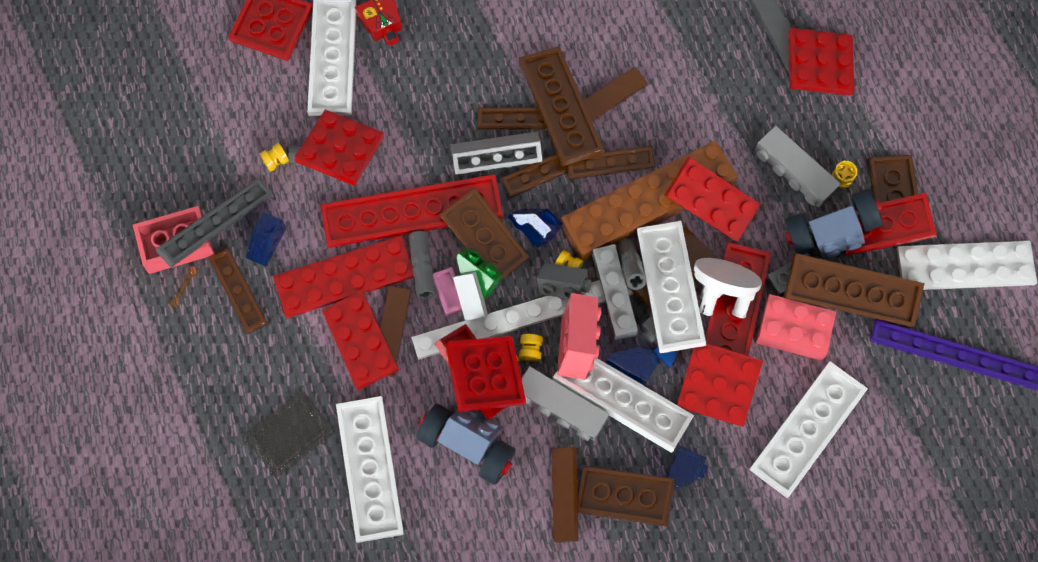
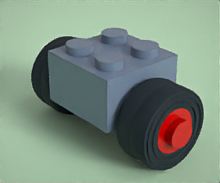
M866 188L851 194L855 210L853 206L825 215L809 221V227H807L802 213L785 219L788 229L785 235L789 245H794L797 254L804 255L815 250L811 237L813 234L822 258L836 257L841 251L846 249L850 251L858 249L862 246L861 244L865 243L860 223L865 232L883 225L879 213L882 212L879 200H874L870 189Z
M438 403L422 417L419 424L421 426L416 436L418 441L430 448H434L440 442L477 465L484 459L479 476L493 485H496L502 476H506L513 465L511 461L516 449L504 441L498 440L503 427L495 419L491 418L488 420L485 416L479 414L478 410L458 412L457 410L453 413Z

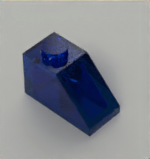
M263 212L252 231L246 258L266 267L286 231L284 221Z
M636 347L609 354L605 363L645 386L658 365L660 357L650 348Z
M680 446L667 476L676 480L674 491L695 483L699 477L703 479L708 465L704 464L707 457Z

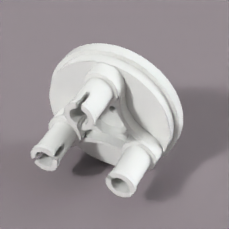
M716 258L698 259L694 266V276L703 284L699 295L702 299L699 307L700 313L703 312L704 315L712 316L717 298L726 294L737 297L732 314L739 318H745L750 302L754 300L756 292L760 290L762 284L760 277L751 270L733 262Z

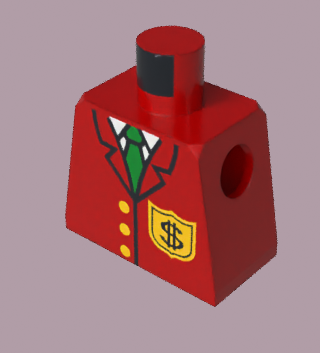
M369 0L355 6L358 20L374 41L384 38L388 46H392L399 41L396 32L402 30L395 0Z

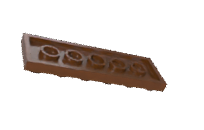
M560 46L519 57V64L561 165L565 166L604 154L603 145Z
M793 253L783 298L915 327L925 283Z

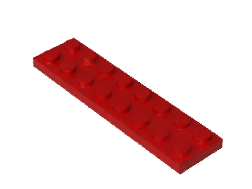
M495 174L321 204L327 247L333 248L407 235L416 231L447 228L448 226L439 214L473 188L479 192L498 218H503Z

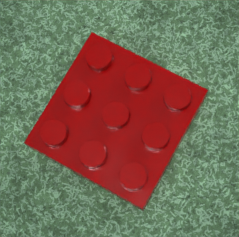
M246 0L228 38L231 42L289 61L313 10V4L302 0Z
M791 28L788 32L790 89L852 96L855 92L852 35Z
M325 109L295 155V162L355 186L384 139V132Z
M512 336L448 341L445 344L458 412L520 406L526 403Z
M707 343L706 346L693 348L677 406L744 427L763 360Z

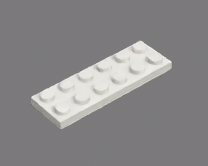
M313 0L307 111L309 116H321L325 109L341 116H352L356 31L355 6H357V0Z
M677 221L637 228L659 352L665 353L706 346L682 222Z
M1031 241L898 246L896 248L900 278L925 283L923 290L1037 284Z
M598 358L594 359L593 369L591 372L588 371L585 380L557 375L558 371L552 379L671 453L694 417L693 414Z
M830 361L749 470L788 498L868 388Z
M382 396L336 404L356 542L360 543L404 535Z

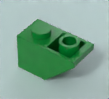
M466 249L457 255L460 275L476 271L483 298L489 297L503 274L498 271L496 266L480 258V255L474 250Z

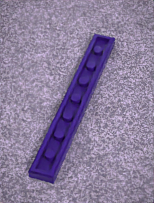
M878 319L874 322L870 342L1038 391V366Z

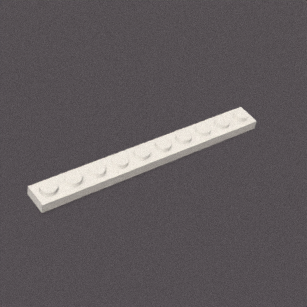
M600 281L591 282V289L585 295L598 297V305L606 303ZM626 286L628 295H632L633 292ZM545 296L489 313L485 317L466 320L413 336L412 341L418 360L439 354L440 352L434 343L464 324L469 327L476 339L491 338L563 316L569 299Z

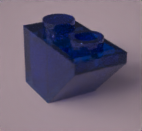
M520 209L508 215L514 226L520 229L537 248L549 243L563 225L549 209Z

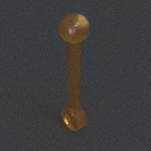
M196 267L189 268V274L175 299L169 302L171 308L178 307L180 297L192 276L197 273Z

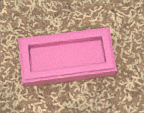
M452 267L433 273L434 284L446 316L462 311L453 280L455 273Z

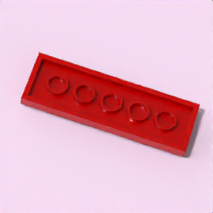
M401 235L274 275L273 278L287 319L337 303L361 290L364 293H368L412 279L414 274Z
M727 242L723 260L751 270L760 277L762 284L760 290L756 292L754 300L750 302L745 318H739L732 314L737 300L736 296L723 294L717 298L705 335L707 344L749 356L771 257L770 252Z

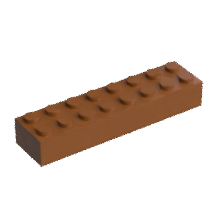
M716 140L561 217L560 227L578 258L586 261L592 258L593 249L614 244L616 246L621 239H629L637 235V228L657 225L685 211L686 209L664 195L687 157L694 159L734 186L738 175Z

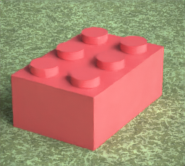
M199 206L133 224L142 264L149 274L170 268L156 252V249L204 216ZM211 240L175 266L214 255Z
M571 293L561 318L557 375L585 380L588 371H592L594 359H597L599 355V345H596V340L599 339L600 326H597V321L600 320L601 307H598V297Z
M769 294L764 304L756 343L822 361L828 352L836 311Z

